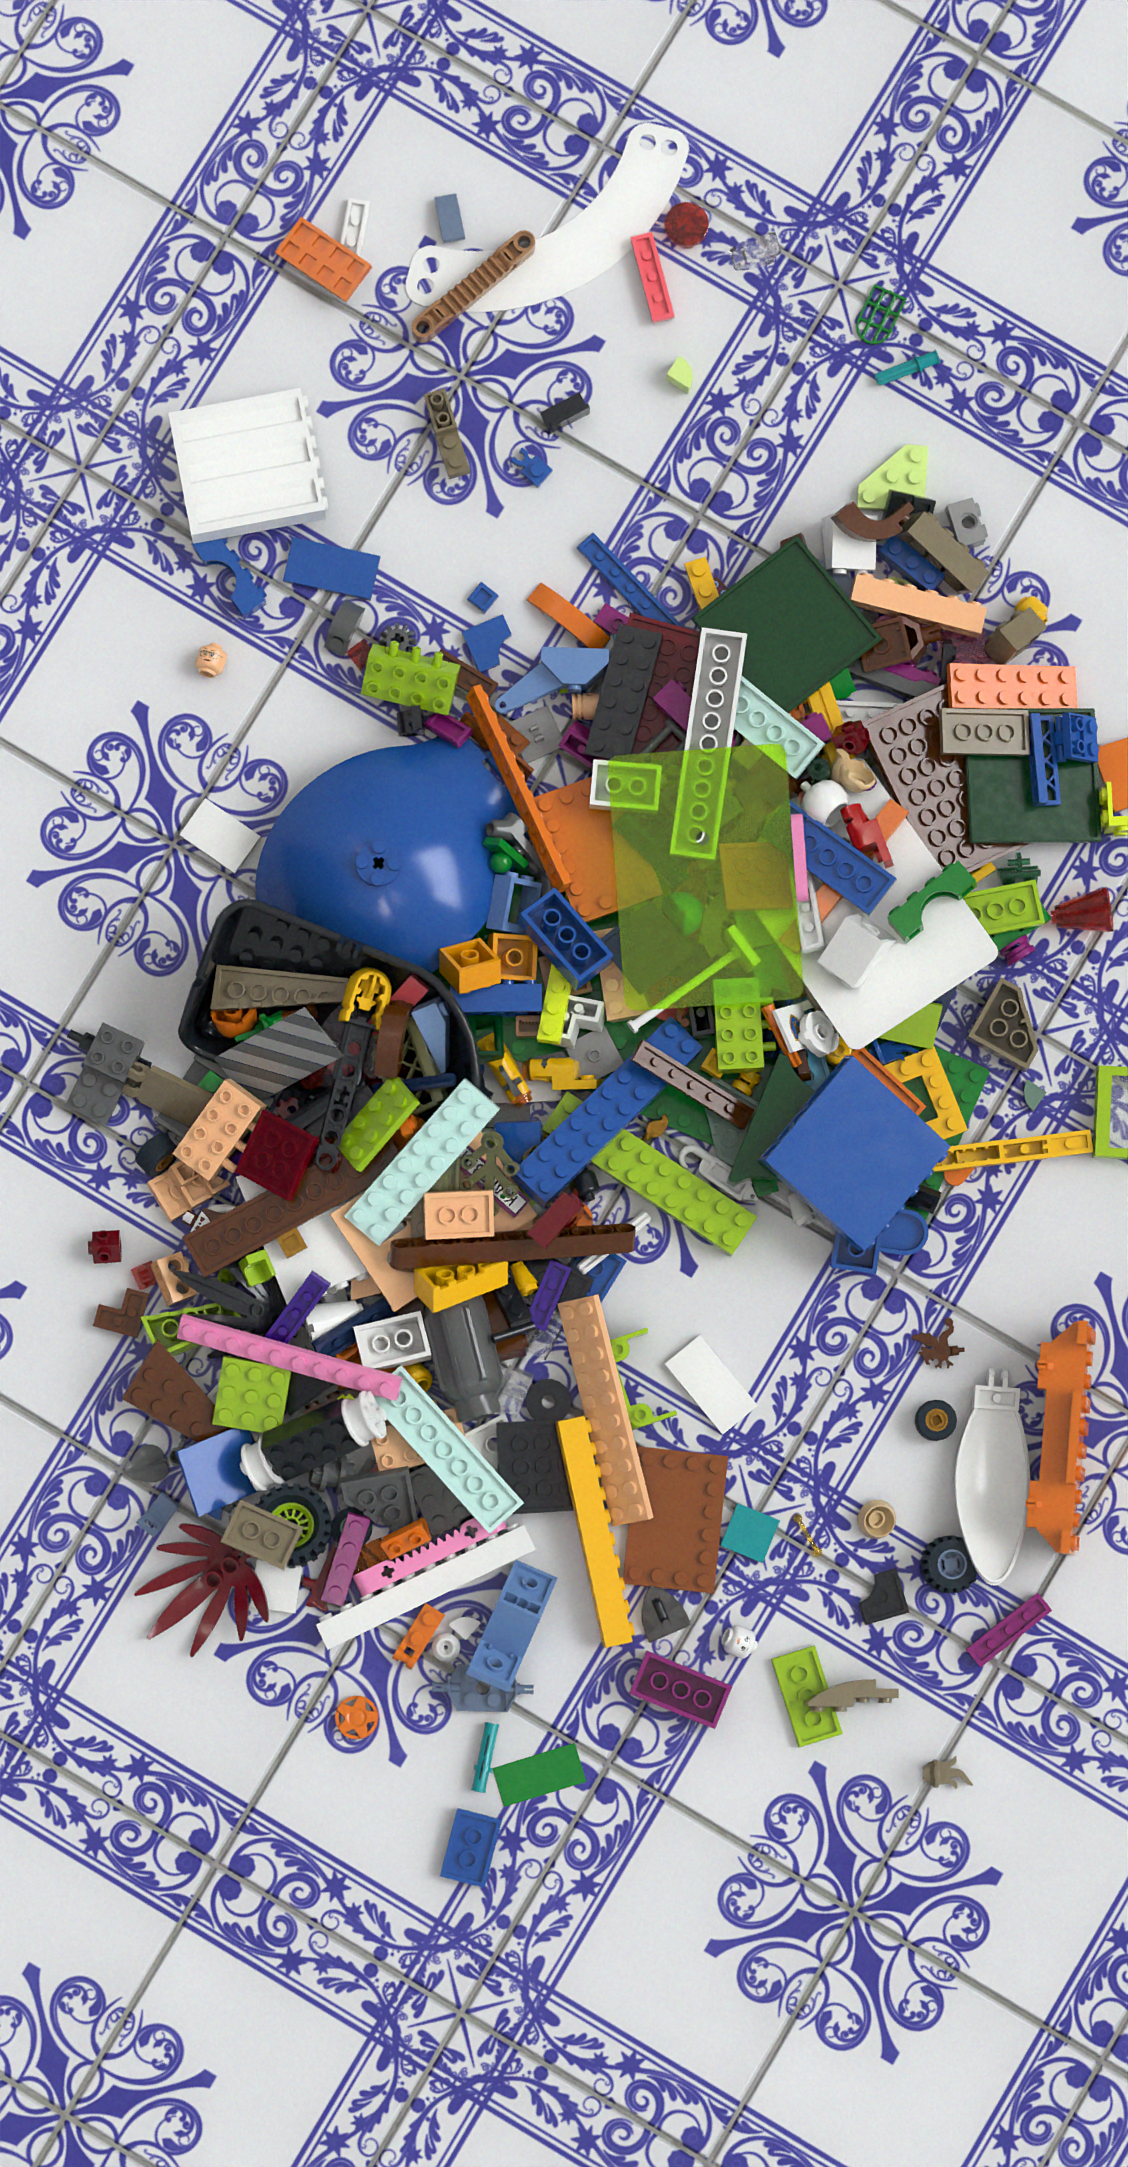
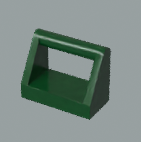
M466 1015L474 1034L475 1042L476 1030L492 1025L494 1027L495 1051H477L479 1065L503 1059L502 1016Z

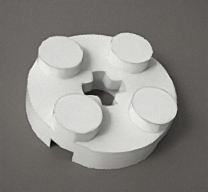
M823 1011L810 1012L804 1015L800 1021L798 1040L801 1044L806 1045L817 1057H823L836 1050L839 1044L838 1032L834 1033L832 1027L834 1025Z

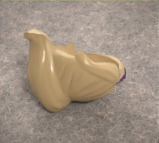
M836 749L837 757L832 764L831 779L854 793L872 790L877 784V780L873 772L865 766L864 760L850 759L847 751Z

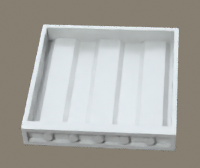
M301 388L168 413L193 544L326 519L325 511L329 510L327 497H322L321 490H325L323 477H318L317 470L321 469L319 456L314 457L313 450L317 449L315 436H310L309 429H313L311 416H306L305 409H309L307 395L302 396Z

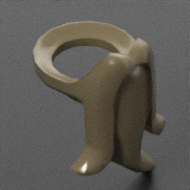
M956 1756L950 1762H938L937 1759H933L922 1768L924 1771L923 1779L933 1785L934 1788H938L939 1784H952L957 1789V1782L950 1779V1777H960L968 1785L973 1786V1783H971L962 1770L950 1768L957 1762Z

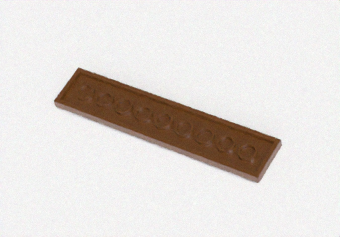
M390 1138L363 1171L359 1172L351 1165L343 1153L339 1151L336 1163L331 1169L320 1170L313 1165L305 1170L292 1201H288L267 1190L182 1238L203 1277L206 1278L272 1242L295 1227L305 1224L367 1190L399 1152ZM328 1157L320 1161L319 1163L322 1166L327 1167L331 1163V1157Z

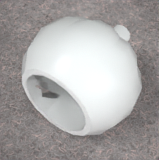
M822 780L813 786L807 781L801 784L800 788L806 793L802 798L800 808L807 812V815L819 821L827 828L834 826L842 819L840 810L849 805L848 794L844 787L833 780Z

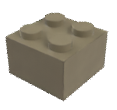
M1031 607L1023 612L1020 609L1010 617L1008 622H1002L987 638L989 642L983 649L996 664L1006 665L1031 646L1047 626Z

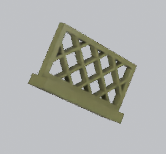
M413 1016L410 1017L407 1025L409 1037L406 1043H403L404 1048L402 1051V1064L411 1067L406 1079H411L415 1070L421 1071L424 1077L441 1075ZM379 1034L372 1036L370 1041L374 1058L376 1056V1042L378 1041ZM408 1049L415 1051L416 1054L413 1065L403 1061ZM381 1076L383 1082L388 1079V1077ZM446 1088L424 1090L430 1093L432 1102L425 1105L419 1104L418 1106L420 1107L414 1109L411 1115L416 1116L442 1105L449 1097ZM423 1090L417 1091L415 1095L417 1100H419Z

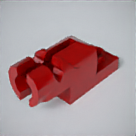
M860 803L842 808L840 813L844 823L847 824L846 830L852 846L861 853L874 850L878 863L883 862L885 869L894 866L877 818L869 820Z

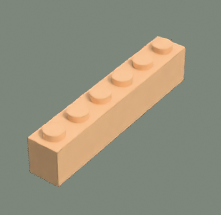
M868 573L857 574L853 579L849 599L858 608L893 617L903 616L916 623L928 626L939 623L940 628L943 630L978 638L982 633L987 608L982 607V604L979 602L960 601L959 597L952 595L947 597L940 596L938 592L933 590H925L924 592L917 590L916 586L910 584L901 586L895 584V581L883 578L878 580Z

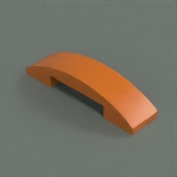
M540 583L528 597L527 601L543 614L546 613L576 637L584 647L603 649L610 640V637L591 619L543 583Z

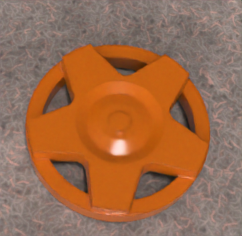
M348 1697L340 1703L336 1710V1725L339 1731L348 1738H365L377 1726V1708L366 1697ZM356 1699L353 1706L345 1704L350 1700ZM366 1702L372 1707L373 1711L366 1710ZM339 1713L344 1716L341 1724L339 1722ZM374 1722L372 1728L368 1731L367 1724ZM355 1730L358 1736L348 1734L347 1732Z

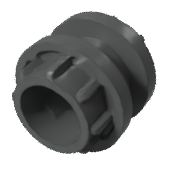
M344 1455L337 1460L309 1471V1484L311 1487H316L317 1492H324L326 1487H333V1493L341 1495L340 1479L354 1476L355 1464Z

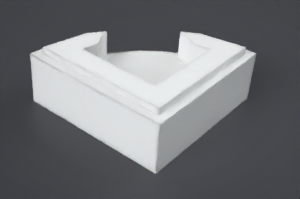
M461 1617L452 1621L449 1626L466 1640L481 1622L474 1618Z

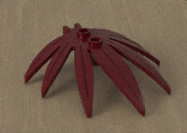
M181 1523L179 1528L205 1544L172 1542L158 1545L156 1550L186 1556H206L208 1559L190 1562L164 1572L139 1588L134 1593V1596L158 1591L185 1581L201 1572L204 1573L173 1599L147 1635V1640H150L166 1631L196 1609L215 1589H218L197 1629L190 1651V1657H193L217 1624L232 1586L235 1587L234 1609L240 1641L244 1639L248 1622L249 1604L246 1586L256 1609L265 1622L269 1620V1608L262 1583L252 1567L246 1562V1559L252 1556L245 1553L240 1556L241 1551L221 1543L222 1536L208 1528Z

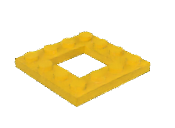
M934 1046L933 1049L927 1048L916 1054L904 1057L905 1061L897 1060L884 1065L901 1083L921 1076L937 1115V1118L925 1123L943 1140L968 1131Z

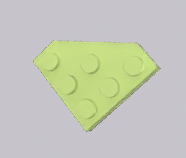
M904 445L860 483L857 494L858 508L884 511L889 489L925 497L928 446Z

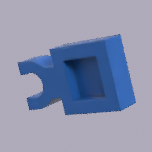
M522 447L519 453L524 456V459L519 461L513 457L511 462L515 466L523 467L524 469L521 471V474L539 488L553 472V469L537 456L531 459L528 452Z

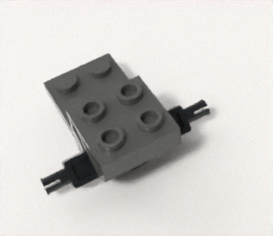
M102 1022L96 1036L88 1032L82 1035L72 1029L68 1033L67 1038L78 1042L79 1048L88 1051L83 1062L84 1067L65 1107L107 1126L122 1095L123 1087L128 1082L129 1077L127 1075L134 1062H139L151 1068L152 1062L140 1057L145 1044L144 1041Z

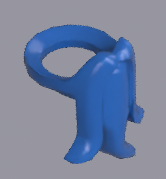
M876 1039L871 1042L872 1046L869 1049V1053L882 1065L895 1060L905 1061L904 1056L899 1054L901 1052L913 1054L919 1052L904 1043L895 1044V1041L890 1040L878 1044Z

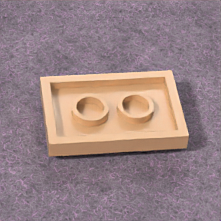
M492 1189L423 1193L425 1240L494 1236Z

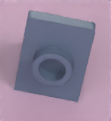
M161 1492L147 1512L136 1523L154 1537L164 1528L180 1505L164 1492ZM145 1521L151 1522L155 1528H150Z

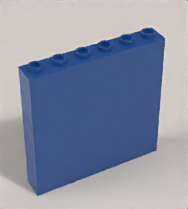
M845 1056L760 1157L759 1161L857 1250L865 1251L869 1250L876 1243L875 1238L880 1232H884L890 1226L892 1217L898 1215L904 1209L906 1200L918 1192L920 1183L923 1180H927L933 1174L934 1166L947 1157V1151L951 1146L854 1056Z

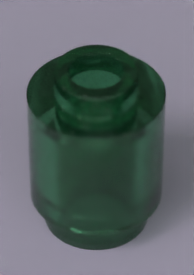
M822 758L813 759L807 768L811 783L814 785L822 780H831L829 763Z

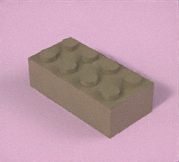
M924 511L912 514L901 526L903 531L896 535L946 575L944 581L958 594L972 593L989 574V571L985 569L986 564L981 559L974 558L969 553L970 549L962 542L958 543L953 538L954 534L948 528H942L937 523L938 519L932 513Z

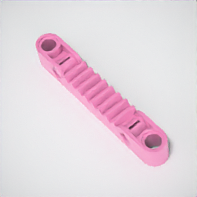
M476 1518L470 1519L462 1524L460 1533L454 1530L453 1538L446 1534L445 1542L437 1538L438 1545L435 1546L432 1542H429V1549L427 1550L424 1546H421L420 1554L416 1550H412L413 1557L404 1554L403 1562L399 1558H396V1563L389 1560L383 1561L352 1576L361 1597H364L507 1528L505 1522H502L489 1534ZM470 1525L478 1530L475 1533L476 1537L473 1539L470 1536H465V1532H467L466 1527ZM386 1565L389 1568H394V1572H392L393 1577L390 1579L388 1576L383 1577L382 1575Z

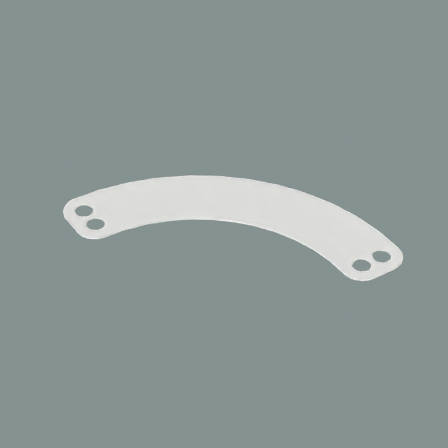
M643 123L636 126L629 134L623 155L613 175L591 204L570 222L556 231L535 240L534 253L465 312L506 311L536 305L571 292L589 283L614 266L633 249L631 237L647 233L668 204L678 184L688 156L689 144L686 137L678 130L652 123ZM642 136H653L656 140L655 147L651 150L642 149L639 144ZM667 140H671L677 145V152L672 156H667L661 151L662 143ZM528 242L519 246L521 248H527L529 247L530 243ZM425 246L419 249L412 258L406 280L408 297L418 305L429 307L435 301L441 299L443 295H446L449 290H452L463 278H467L468 274L474 272L476 267H480L482 262L487 261L496 250L464 251L438 246ZM432 257L438 260L439 269L436 272L428 273L424 270L423 262L427 258ZM427 278L433 282L434 288L431 293L422 294L419 292L417 284L421 279Z

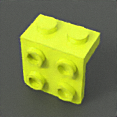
M1106 782L1099 792L1100 805H1102L1100 818L1103 834L1114 833L1115 837L1127 836L1128 816H1113L1111 782Z

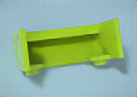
M647 1328L610 1340L615 1363L626 1359L629 1355L630 1347L628 1340L648 1334ZM618 1371L632 1431L677 1415L676 1410L654 1417L651 1408L646 1404L639 1403L630 1406Z

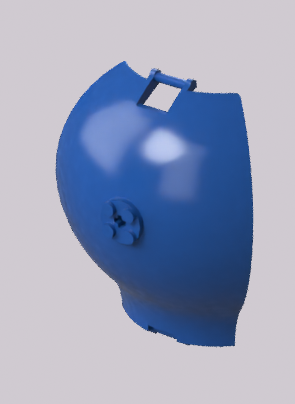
M437 736L419 744L372 750L345 760L322 773L290 801L268 834L257 867L255 881L256 900L421 966L430 973L434 972L439 968L440 948L471 940L486 923L491 905L495 874L505 875V873L499 874L493 871L490 866V859L493 853L483 845L485 838L488 837L486 834L487 824L492 819L503 820L509 812L520 817L507 786L504 787L484 766V763L487 762L503 780L491 751L488 750L484 753L469 738L458 749ZM526 831L523 835L528 840L530 837L528 832ZM383 861V868L381 870L379 868L374 869V862ZM510 868L508 872H513L514 868Z

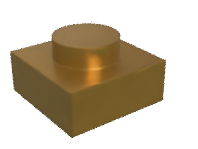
M297 1227L276 1238L287 1259L308 1248Z

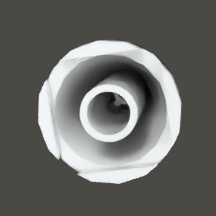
M355 1300L316 1304L303 1322L306 1328L305 1333L312 1349L311 1343L364 1310L362 1304H357Z

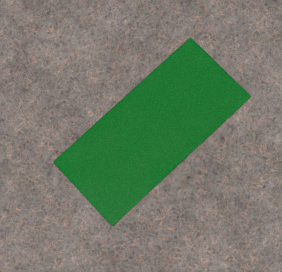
M575 1743L493 1768L504 1807L586 1782Z

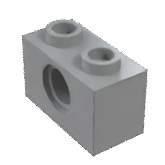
M973 498L948 504L945 512L951 531L954 534L953 538L958 543L962 542L969 549L984 545L988 533L985 524L981 525L979 516H981L979 504L974 503ZM970 520L973 523V527L970 529L964 528L962 521Z

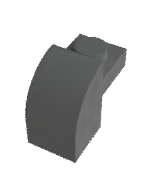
M345 599L330 625L324 648L345 656L353 634L360 625L365 608Z

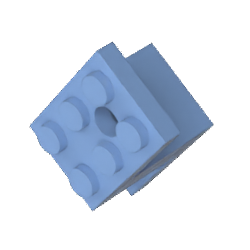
M515 1560L466 1672L467 1675L509 1693L557 1581V1577Z

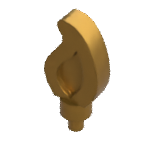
M663 1114L661 1119L650 1121L641 1140L646 1142L662 1135L668 1124V1116Z

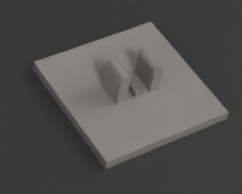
M548 705L509 722L510 725L530 741L529 746L521 753L523 760L527 764L561 749L558 745L563 737Z

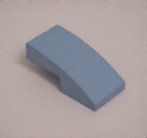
M456 193L434 197L443 243L465 239Z

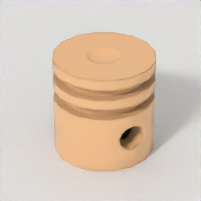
M599 692L583 693V695L577 693V696H575V693H572V720H575V718H578V720H581V718H584V720L594 719L599 701Z

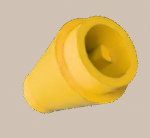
M522 1261L510 1267L515 1284L522 1297L531 1295L538 1290V1281Z

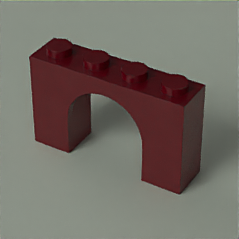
M563 1192L527 1234L546 1250L565 1227H574L586 1213L583 1210L585 1205L572 1192L569 1195Z

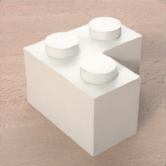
M570 995L561 1044L552 1045L574 1049L580 1028L602 1032L606 1018L604 1002Z

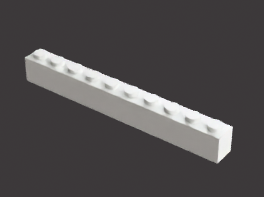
M518 1523L505 1528L507 1533L501 1536L495 1533L485 1538L487 1543L478 1546L477 1543H474L464 1548L466 1553L457 1556L455 1552L443 1558L445 1563L436 1566L435 1563L422 1568L424 1573L418 1576L412 1573L403 1577L404 1583L397 1586L391 1583L381 1588L383 1593L374 1596L372 1592L360 1598L362 1603L356 1606L349 1603L339 1608L341 1613L335 1616L329 1613L318 1618L320 1623L316 1624L327 1650L536 1550L525 1526H519Z

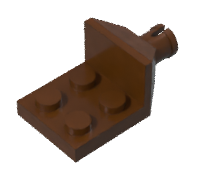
M899 616L871 624L882 637V641L861 656L864 672L869 673L906 662L918 664L925 654L929 643L943 641L939 623L928 627H921L918 623Z

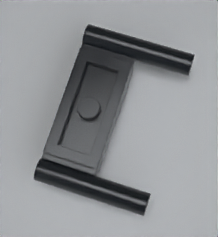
M508 1273V1284L491 1292L510 1329L492 1334L491 1341L493 1343L536 1329L535 1323L531 1320L532 1316L513 1279H510Z

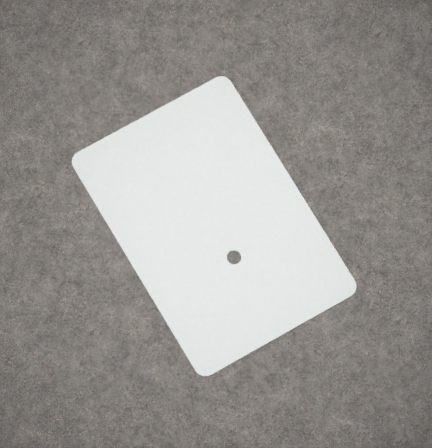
M853 758V759H856V760H858V761L863 760V759H861V758ZM864 760L865 766H866L868 769L871 770V768L869 767V765H868V764L866 763V761ZM831 773L822 778L821 780H819L818 782L822 780H832ZM877 777V784L870 791L854 793L844 788L848 794L849 805L860 803L869 820H873L886 803L892 799ZM801 792L799 796L790 801L800 807L806 792ZM780 807L766 815L765 826ZM842 818L829 829L841 838L849 840V844L852 845L846 830L847 824L844 823ZM906 818L886 842L894 866L885 869L883 862L878 863L876 856L872 860L896 877L897 880L870 916L843 897L822 923L826 947L845 918L862 913L897 939L861 986L848 988L840 982L841 979L838 976L828 974L822 969L823 965L817 961L825 949L806 954L801 949L796 955L779 942V938L796 918L794 904L791 909L755 911L848 1047L855 1050L865 1047L993 962L998 956L997 946L963 898L958 901L951 897H938L930 901L922 913L924 930L907 944L889 925L887 917H889V912L898 905L901 907L907 902L906 899L913 892H920L925 888L924 885L932 877L937 878L943 873L937 861ZM760 836L759 839H758L756 842H768V841H766L764 838H762V837ZM787 856L788 868H794V860ZM813 875L815 891L817 892L823 882Z

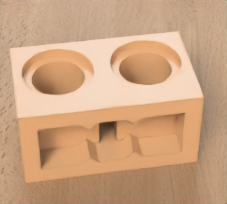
M182 1252L158 1259L151 1264L167 1307L191 1299L198 1294V1292L176 1277L168 1268V1263H171L175 1266L176 1270L189 1272V1262L182 1255ZM177 1284L184 1288V1294L177 1291Z

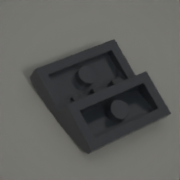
M889 489L882 520L886 519L907 502H910L914 507V510L909 513L910 516L924 511L933 514L936 500Z

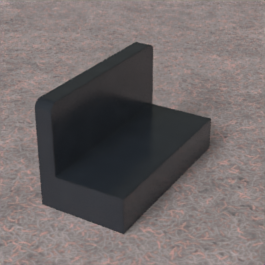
M579 392L540 412V416L548 431L552 434L590 414V406L584 402Z

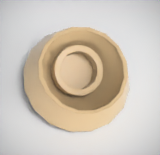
M883 1500L867 1502L858 1514L860 1531L871 1539L886 1537L896 1524V1514L893 1507Z

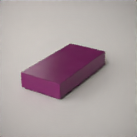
M434 712L424 723L427 730L458 749L473 734L470 727L450 715L447 716Z

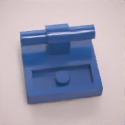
M1071 712L1063 713L1062 716H1056V732L1053 734L1054 747L1057 748V762H1066V759L1086 763L1098 762L1099 748L1097 745L1098 727L1096 718Z

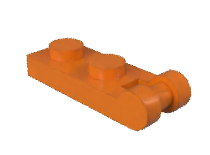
M425 1603L392 1659L397 1662L398 1660L406 1664L405 1667L412 1670L445 1614ZM407 1646L415 1650L412 1657L404 1652Z

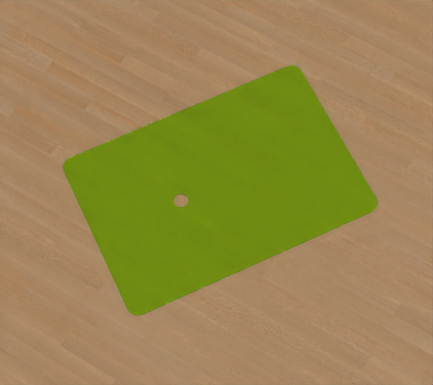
M763 744L617 755L612 757L608 763L624 1000L626 1006L631 1010L640 1011L798 998L803 992V977L785 749L779 744ZM699 832H706L709 835V842L706 845H700L696 842V835Z

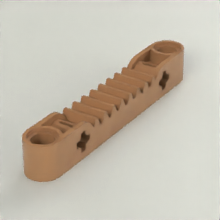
M526 230L517 232L500 246L487 261L482 262L480 267H476L474 272L469 273L467 278H463L446 295H443L441 299L435 301L418 315L412 322V335L414 339L419 343L431 341L526 261L535 250L534 235ZM525 240L530 245L527 248H521L518 243ZM424 325L429 330L426 333H419L417 328Z

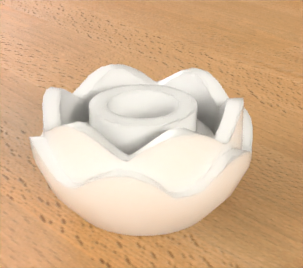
M444 1633L434 1638L431 1649L433 1655L439 1661L448 1662L457 1658L461 1646L459 1640L453 1634Z

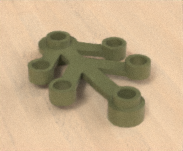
M489 1131L482 1136L481 1146L471 1155H466L461 1159V1166L466 1170L473 1168L476 1165V1161L487 1153L486 1163L470 1177L462 1179L459 1187L462 1191L472 1190L475 1184L485 1176L484 1190H493L494 1216H496L499 1212V1204L494 1200L495 1179L503 1187V1195L509 1199L513 1198L518 1194V1187L511 1183L506 1175L514 1176L519 1172L520 1167L503 1149L504 1141L502 1136L498 1132ZM489 1139L494 1141V1147L489 1145ZM496 1156H497V1157L502 1161V1163L505 1165V1166H504V1172H505V1174L502 1172V1170H501V1169L498 1167V1165L496 1164ZM466 1159L471 1161V1166L466 1164ZM509 1165L515 1168L514 1172L509 1170ZM465 1181L469 1182L470 1188L464 1185ZM508 1187L513 1189V1194L508 1193Z

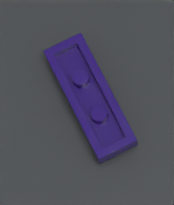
M553 1260L549 1262L529 1310L532 1316L531 1320L535 1323L536 1329L546 1332L572 1268Z

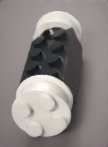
M370 1391L360 1392L359 1396L353 1400L348 1398L337 1399L264 1432L263 1436L255 1444L246 1443L242 1445L240 1468L243 1474L248 1475L255 1490L265 1491L272 1483L281 1484L284 1481L291 1480L368 1445L369 1440L373 1438H384L386 1436V1412L382 1407L379 1408Z

